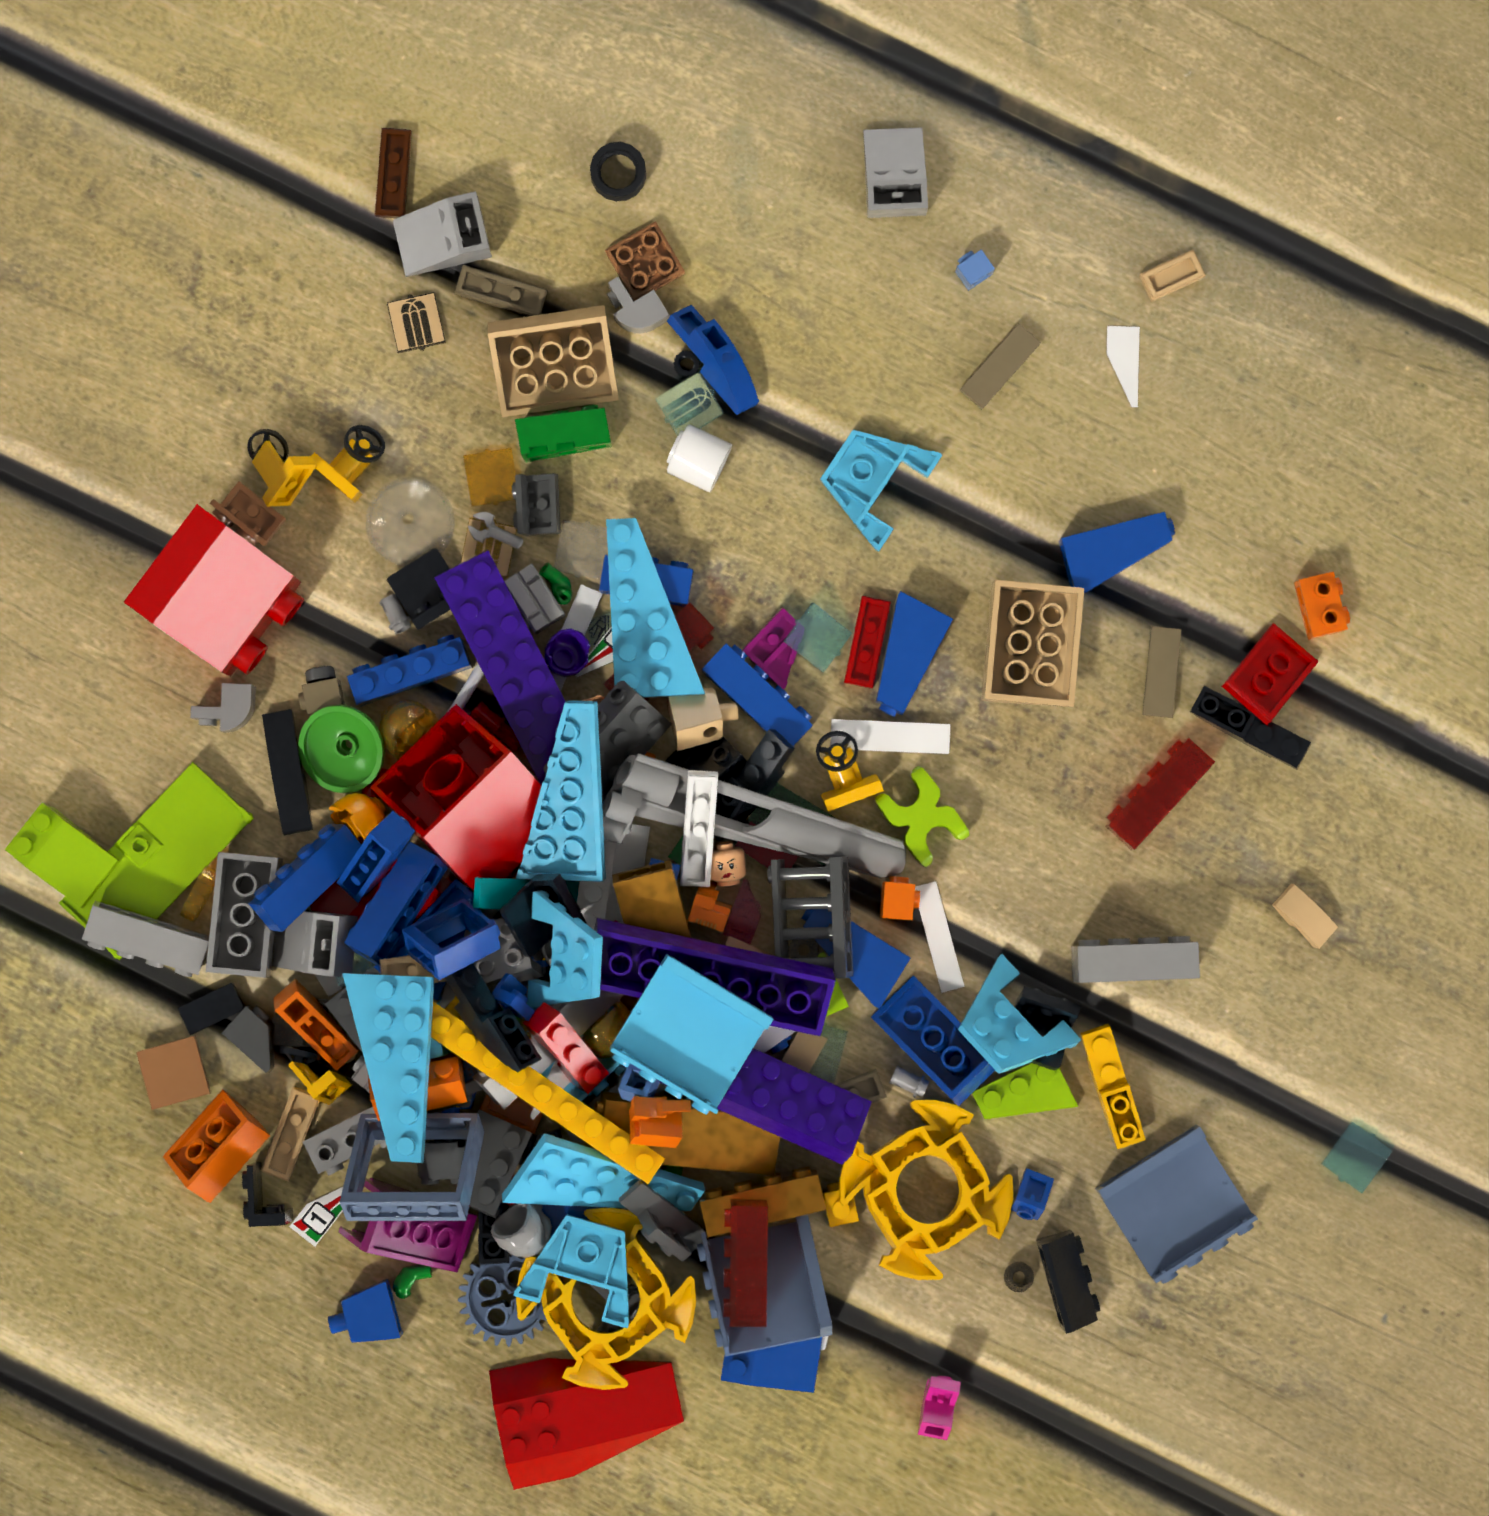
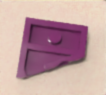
M781 607L741 650L776 685H779L784 690L788 683L787 679L797 654L796 650L798 643L801 641L804 627Z

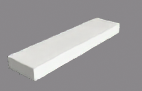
M831 719V732L843 731L850 734L855 739L859 751L949 754L950 724ZM831 737L830 746L834 743H842L846 737ZM850 741L847 747L851 746L852 750H855L853 743Z
M688 770L680 886L710 887L718 772Z

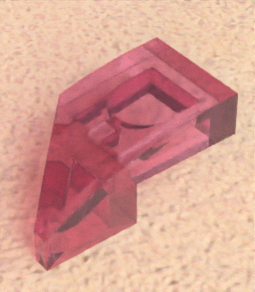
M743 879L722 935L731 936L750 945L761 918V906L756 901L747 879Z

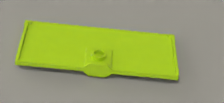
M192 762L109 849L108 852L120 862L84 908H80L67 897H64L59 904L84 928L95 901L158 919L218 856V852H222L245 826L252 822L254 819L253 814L240 806L197 764ZM106 947L115 959L120 960L122 958L116 954L117 950Z

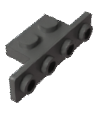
M642 1180L637 1181L619 1197L621 1205L638 1217L643 1226L641 1229L643 1236L652 1244L657 1242L662 1251L669 1257L673 1254L683 1262L697 1248V1244L702 1243V1232L706 1233L707 1239L709 1238L702 1226Z

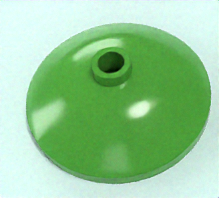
M331 705L316 711L304 723L299 735L298 750L304 769L318 785L327 790L337 793L359 791L372 783L381 771L385 756L381 733L370 717L354 707ZM346 740L352 743V748L346 746Z

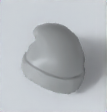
M514 1204L506 1209L492 1225L491 1234L497 1244L516 1257L529 1258L539 1254L550 1240L552 1233L551 1221L542 1212L543 1206L537 1204Z

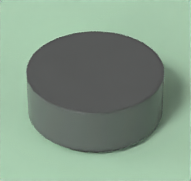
M332 666L315 667L305 672L307 684L336 678L335 669Z

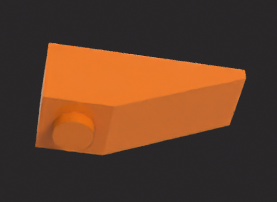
M296 978L273 998L275 1012L336 1071L359 1052L358 1048L318 1000Z

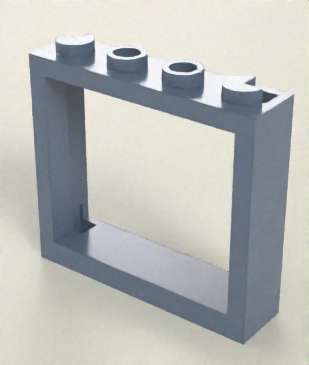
M466 1112L427 1113L425 1140L467 1139L456 1192H363L374 1141L385 1140L381 1122L377 1120L376 1114H361L340 1198V1205L346 1220L466 1221L484 1137V1129L479 1114Z

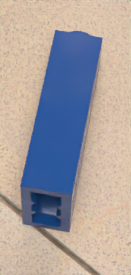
M1165 512L1061 538L1058 542L1070 587L1084 588L1085 594L1166 546L1172 541V535H1175L1172 519L1167 518Z
M901 591L895 603L876 702L881 704L879 709L895 717L896 713L903 715L953 621V618Z
M806 909L801 919L806 921L803 928L828 927L829 924H832V912H829L828 909ZM851 921L853 977H849V979L873 1006L880 1009L911 958ZM814 939L829 957L830 954H833V942H830L829 939Z

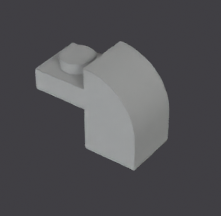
M619 277L608 282L610 292L607 293L609 300L615 309L619 306L621 307L619 311L613 314L614 320L621 328L632 333H647L663 325L669 319L667 310L654 290L633 302Z
M222 683L221 707L191 706L190 718L199 720L198 725L217 726V721H220V731L224 733L237 731L244 727L253 716L256 686L252 684Z

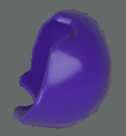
M572 628L558 631L549 639L545 647L544 657L548 668L554 674L563 677L577 675L588 663L590 643L582 632Z

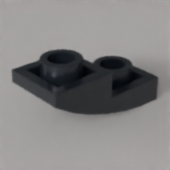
M509 1205L505 1206L504 1211L509 1208ZM478 1211L479 1265L510 1263V1254L497 1244L491 1234L492 1225L496 1219Z

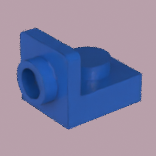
M505 973L492 992L499 1006L504 1010L510 1007L516 1017L529 1021L535 1013L526 1004L528 998L524 995L527 992V988L513 975Z
M1026 1168L1012 1203L1011 1211L1016 1212L1023 1219L1038 1220L1045 1210L1054 1178Z

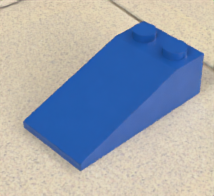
M914 975L871 1016L958 1107L995 1071L958 1030L961 1022Z

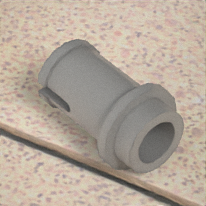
M396 594L389 595L379 602L391 624L389 629L394 630L395 634L402 633L411 627V618L406 616Z
M897 1066L889 1083L913 1093L914 1098L916 1096L922 1098L929 1081L924 1079V1075L919 1077Z

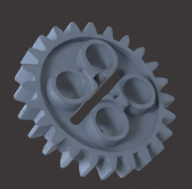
M510 1255V1263L479 1266L472 1262L470 1267L474 1274L464 1273L463 1275L469 1283L459 1286V1289L466 1292V1295L459 1297L458 1302L466 1303L467 1305L460 1310V1314L469 1313L470 1317L465 1324L475 1323L477 1325L473 1331L474 1335L481 1330L484 1331V1342L490 1336H494L495 1345L498 1346L501 1338H505L507 1346L510 1347L512 1339L516 1337L521 1345L524 1342V1334L533 1339L535 1337L533 1328L540 1331L544 1329L540 1320L547 1321L543 1312L542 1302L538 1303L534 1307V1311L528 1314L522 1321L517 1316L515 1296L512 1298L511 1304H508L506 1300H501L486 1307L481 1305L483 1301L499 1298L505 1289L508 1294L514 1293L517 1285L510 1282L509 1273L513 1270H521L525 1261L524 1257ZM486 1279L492 1280L496 1285V1292L490 1295L483 1293L480 1289L481 1281ZM494 1308L501 1309L505 1313V1321L494 1323L489 1317L490 1310Z

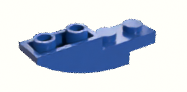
M692 305L671 314L667 320L668 324L704 364L700 373L733 412L738 415L756 406L759 399L750 374L734 344L717 321L713 319L706 322Z

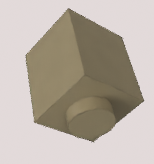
M338 678L303 684V692L298 693L301 710H306L310 716L327 706L345 705L341 681Z

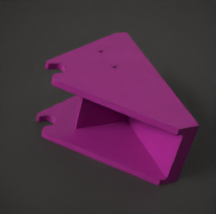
M366 1178L364 1187L371 1192H412L374 1178ZM468 1211L466 1221H369L366 1232L356 1229L351 1231L340 1226L338 1232L366 1253L458 1273L477 1215Z

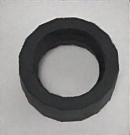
M624 142L608 143L601 147L592 158L590 165L591 180L596 191L604 198L615 202L627 201L636 196L643 188L646 180L645 161L641 153L632 145ZM613 155L626 156L635 166L636 174L634 180L625 188L615 189L609 187L601 177L603 163Z

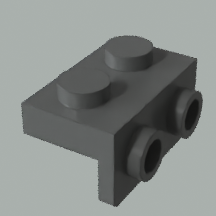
M516 474L515 482L512 484V494L516 500L517 509L513 514L515 529H517L519 534L525 536L561 534L558 474L528 476Z

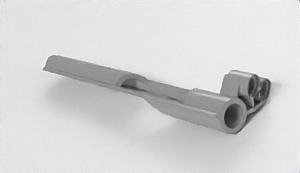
M639 753L637 756L630 755L619 767L614 777L613 786L606 795L602 806L604 839L617 844H623L626 833L630 834L634 816L684 828L688 769ZM718 780L717 793L771 810V812L763 822L756 826L715 814V836L813 859L826 864L829 863V857H848L849 870L878 878H887L903 872L906 862V848L902 840Z

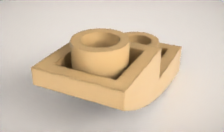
M1291 883L1272 904L1289 925L1296 927L1312 947L1320 949L1338 928L1331 918L1295 884Z

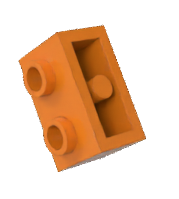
M1334 571L1299 579L1294 582L1308 640L1340 633L1348 629L1347 624L1350 623V615L1347 607H1342L1340 595L1343 594L1342 583L1339 577L1335 578Z
M889 877V882H882L880 918L913 920V909H919L920 891L915 890V884H909L908 877Z

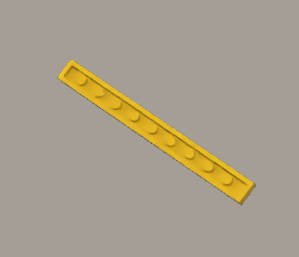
M433 1002L431 1038L647 1185L650 1183L664 1162V1157L646 1145L630 1144V1134L531 1067H527L517 1073L506 1066L476 1038L462 1020Z

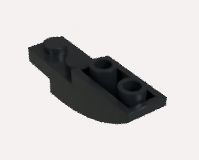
M1206 686L1203 687L1190 713L1225 734L1298 770L1311 746L1310 741L1273 722L1266 725L1245 706Z
M769 729L737 776H730L726 782L767 796L785 773L782 766L795 748L776 730ZM718 793L715 814L743 822L758 806ZM714 835V838L717 841H721L724 839L723 837Z
M473 963L445 977L460 1002L454 1008L476 1038L496 1058L517 1073L542 1059L510 1007L505 1010L501 1009Z

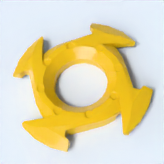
M913 1100L910 1102L911 1108L926 1125L903 1132L870 1155L864 1153V1145L857 1141L852 1156L842 1165L839 1179L840 1204L842 1206L847 1205L863 1188L868 1209L892 1247L889 1255H882L879 1266L898 1276L911 1279L940 1280L943 1278L942 1272L926 1257V1254L938 1253L949 1249L983 1225L987 1226L988 1235L1000 1240L1010 1218L1013 1203V1177L1011 1174H1006L989 1189L988 1185L990 1182L985 1168L963 1133L959 1132L962 1125L970 1124L974 1114L947 1102ZM921 1156H933L946 1162L954 1171L959 1186L958 1199L951 1213L944 1219L930 1224L921 1223L909 1217L901 1208L896 1192L898 1177L902 1169L910 1161Z
M606 1207L587 1209L584 1211V1215L592 1222L625 1231L627 1273L633 1278L638 1287L640 1298L638 1311L629 1323L628 1329L622 1328L613 1332L595 1331L582 1323L575 1313L572 1294L577 1280L549 1273L541 1298L543 1312L548 1324L576 1360L574 1366H567L562 1376L563 1379L582 1387L601 1390L625 1388L628 1386V1381L610 1363H617L630 1357L666 1328L674 1331L675 1339L685 1343L694 1321L696 1307L695 1280L692 1275L688 1276L682 1285L671 1295L663 1272L636 1237L638 1230L643 1228L638 1217L625 1209ZM536 1256L525 1258L519 1273L517 1287L537 1259ZM516 1297L518 1319L520 1321L524 1320L538 1303Z

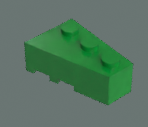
M598 405L582 407L581 411L569 412V410H562L551 415L515 419L520 451L525 463L612 447L605 408H599Z

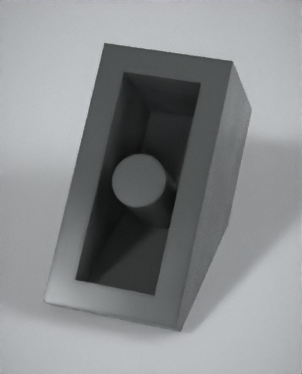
M250 1005L245 1006L222 1034L265 1073H269L274 1068L273 1028L267 1021L270 1016L257 1005L254 1008Z

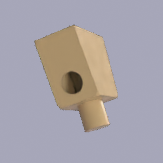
M703 688L705 695L667 696L668 713L672 723L671 726L677 751L721 739L723 737V722L738 720L736 702L719 704L716 690L713 688Z

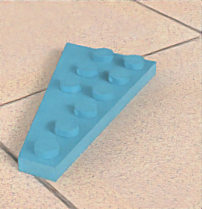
M606 519L614 684L625 681L643 698L705 695L637 519Z
M568 700L564 703L555 735L556 741L552 755L549 757L545 780L542 782L531 822L532 827L523 850L524 855L516 879H532L538 874L559 873L566 881L603 882L606 879L598 702Z
M342 973L390 1160L393 1162L424 1163L434 977Z
M544 1133L502 1193L503 1203L625 1208L619 1202V1197L640 1179L596 1149ZM658 1169L648 1184L649 1187L681 1211H691L705 1192L703 1182Z

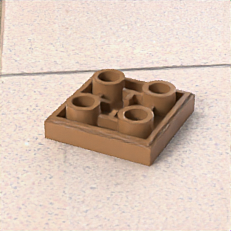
M656 221L605 250L608 259L633 302L650 291H656L685 274L682 265Z
M196 1035L136 1052L152 1110L211 1093Z

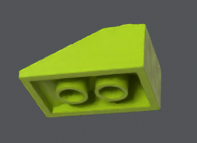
M43 802L5 848L21 864L80 908H84L120 862L56 808Z

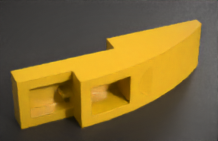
M1106 1024L1081 1032L1080 1035L1087 1055L1088 1066L1116 1148L1121 1149L1145 1141L1142 1125L1130 1086L1125 1077L1110 1025Z

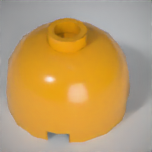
M352 793L337 800L329 807V810L334 811L330 815L334 824H345L362 845L368 834L385 818L384 812L386 808L376 797L371 799L365 794Z

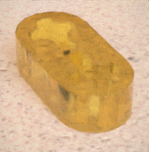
M205 866L183 905L180 916L193 923L197 920L214 889L215 869Z

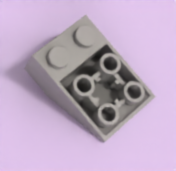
M922 127L863 130L867 218L926 216L928 197Z
M476 191L443 199L393 220L406 277L492 257Z
M305 910L283 932H275L272 966L331 977L343 976L342 973L352 974L354 951L344 941L348 937L349 930L356 925L358 916Z

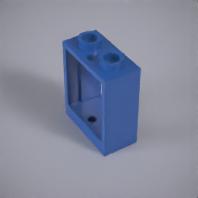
M464 898L402 929L407 954L438 980L501 949L498 937L500 929L497 923L482 914L479 908H473V905ZM465 929L472 933L442 949L437 945Z

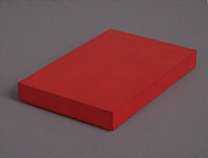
M1273 623L1221 687L1263 723L1268 725L1319 661Z

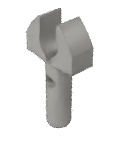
M480 512L473 515L474 518L484 521L489 530L479 531L468 525L469 531L476 541L483 543L486 538L492 537L516 549L522 546L523 538L495 525V515L489 512Z

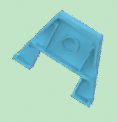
M852 430L820 478V481L872 547L879 552L894 529L868 511L901 462L928 478L941 459L942 454Z
M542 890L534 891L531 918L553 925L552 955L549 971L550 983L540 979L528 980L527 1005L532 1008L539 1007L544 1002L552 1005L600 997L603 937L578 917L573 918L566 913V908L562 904L552 902L548 898V893Z
M1003 954L994 962L990 973L983 982L979 993L958 1028L961 1034L998 1074L1031 1063L1040 1057L1056 1054L1065 1048L1075 1047L1082 1040L1064 1020L1042 1037L1008 1001L1001 991L1013 982L1020 973Z
M567 1214L514 1291L513 1296L540 1303L549 1273L609 1290V1295L601 1321L628 1329L629 1303L625 1231Z

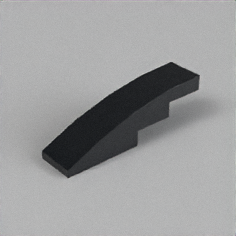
M292 709L263 714L266 745L283 835L313 830L306 776L303 772V765L299 756Z

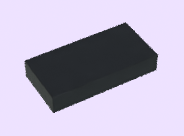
M232 982L179 1007L178 1011L189 1034L193 1035L241 1012L245 1006Z

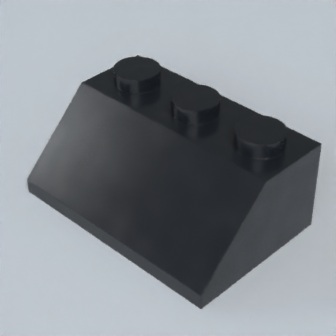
M1071 1230L1036 1239L1060 1327L1067 1334L1097 1321L1096 1312L1101 1310L1096 1294L1091 1295L1088 1283L1092 1282V1277L1088 1265H1082L1079 1254L1084 1253L1080 1236L1074 1237V1233Z

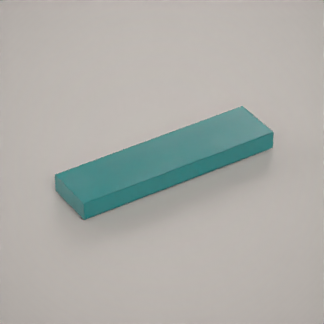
M475 877L473 908L501 909L531 879ZM566 881L568 889L577 903L579 882Z

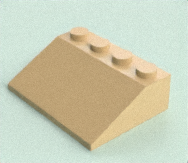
M605 305L488 322V339L502 417L619 400Z
M996 579L992 582L981 701L1074 707L1084 588Z

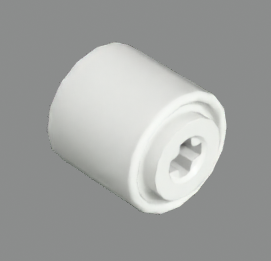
M688 425L684 431H680L669 453L667 473L710 493L723 470L732 444L699 428Z

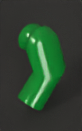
M550 563L544 564L539 574L551 583L552 595L558 604H568L572 599L569 578Z
M420 1264L404 1267L393 1281L392 1289L396 1296L400 1299H405L410 1296L411 1287L416 1280L432 1278L431 1267Z

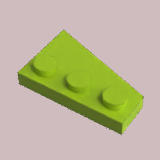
M1028 1063L976 1089L972 1093L984 1119L1078 1107L1060 1068L1054 1071L1033 1063Z

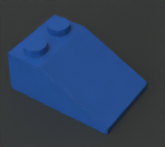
M823 1337L726 1357L724 1355L721 1381L814 1393Z

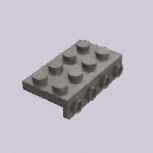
M625 681L618 682L598 704L602 803L612 788L614 777L624 760L630 755L637 756L638 753L645 755L672 725L671 722ZM548 762L545 764V766H544V768H543V770H544L545 773H547V769H548L547 764H548Z

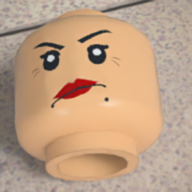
M732 841L716 843L712 853L711 880L717 882V886L740 884V879L747 873L744 850L733 846Z

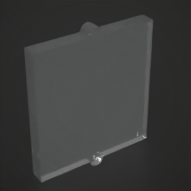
M563 519L554 567L560 572L573 574L576 578L584 576L601 580L604 557L608 549L607 528L590 525L589 521L579 523Z

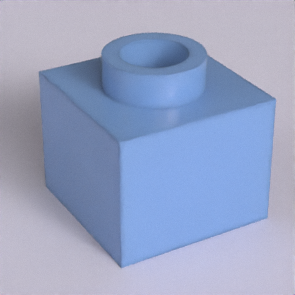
M981 249L975 254L973 251H970L958 260L959 265L955 273L969 291L993 275L995 268Z
M630 1063L618 1088L622 1100L631 1102L634 1096L654 1098L660 1081L656 1079L655 1083L646 1080L638 1074L641 1069Z

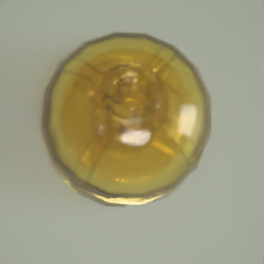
M404 700L394 705H389L382 712L379 723V731L383 738L384 748L399 760L400 756H403L437 723L438 718L436 714L424 704L413 700Z
M620 1000L613 1005L614 1008L609 1013L606 1011L581 1037L597 1058L607 1059L614 1055L609 1048L631 1013Z

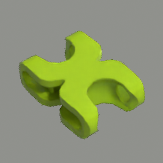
M917 766L911 773V779L918 790V797L913 805L908 807L899 806L885 793L878 794L875 797V803L890 825L896 828L908 826L904 836V844L919 864L926 868L933 861V855L926 844L927 833L932 828L937 826L944 827L958 840H965L970 835L968 828L954 808L950 806L936 807V803L940 798V789L924 768Z

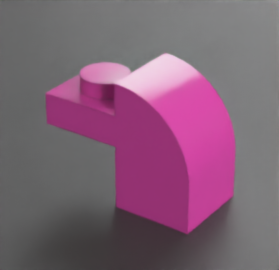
M931 1376L930 1379H927L917 1435L943 1440L948 1439L952 1428L955 1403L960 1393V1381H955L948 1376Z

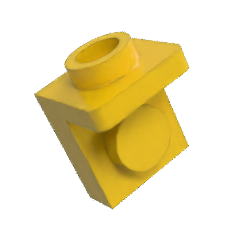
M839 1182L828 1184V1190L822 1191L829 1226L834 1227L859 1221L854 1197L847 1205L842 1206L840 1204Z

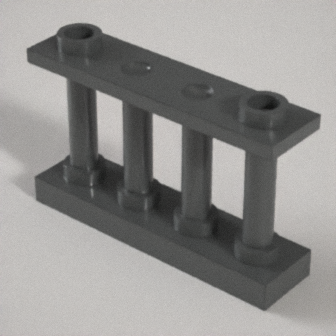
M829 857V863L826 864V867L785 868V859L771 860V866L767 870L769 884H772L775 956L832 968L835 978L853 977L848 857ZM827 879V881H830L831 893L827 897L786 898L785 880ZM828 909L829 912H832V924H829L828 927L788 928L787 910ZM829 939L830 942H833V954H830V957L789 958L788 940Z

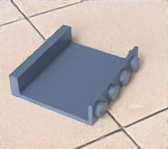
M1197 1125L1095 1188L1155 1283L1159 1281L1163 1284L1169 1282L1178 1275L1176 1272L1178 1269L1185 1265L1188 1268L1196 1265L1203 1260L1202 1254L1210 1249L1215 1252L1229 1243L1227 1238L1235 1233L1239 1236L1245 1234L1254 1227L1252 1223L1258 1220L1257 1216L1251 1213L1209 1146L1203 1130Z
M808 1214L796 1217V1222L708 1240L706 1233H701L702 1243L697 1244L700 1262L706 1261L708 1271L702 1272L705 1289H712L714 1300L708 1301L711 1318L718 1319L719 1329L714 1330L717 1347L724 1348L725 1357L832 1335V1322Z

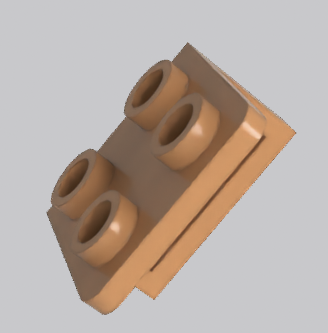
M238 481L221 504L214 499L209 503L215 508L212 514L230 528L233 524H236L238 529L235 532L253 546L258 542L265 547L287 520L271 506L267 507L260 497L240 481Z

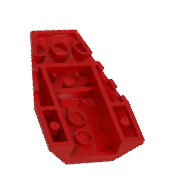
M544 1358L489 1370L495 1417L504 1460L513 1489L573 1477L684 1422L672 1362L631 1360L610 1363L628 1381V1386L607 1390L582 1387L563 1379L562 1376L567 1366H574L576 1363L575 1359Z

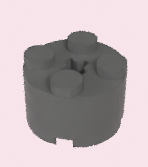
M467 1139L434 1140L429 1142L425 1140L424 1163H417L418 1177L421 1178V1184H438L439 1180L451 1179V1184H458Z

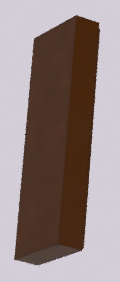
M381 129L375 204L376 217L396 219L406 214L412 139L411 130Z

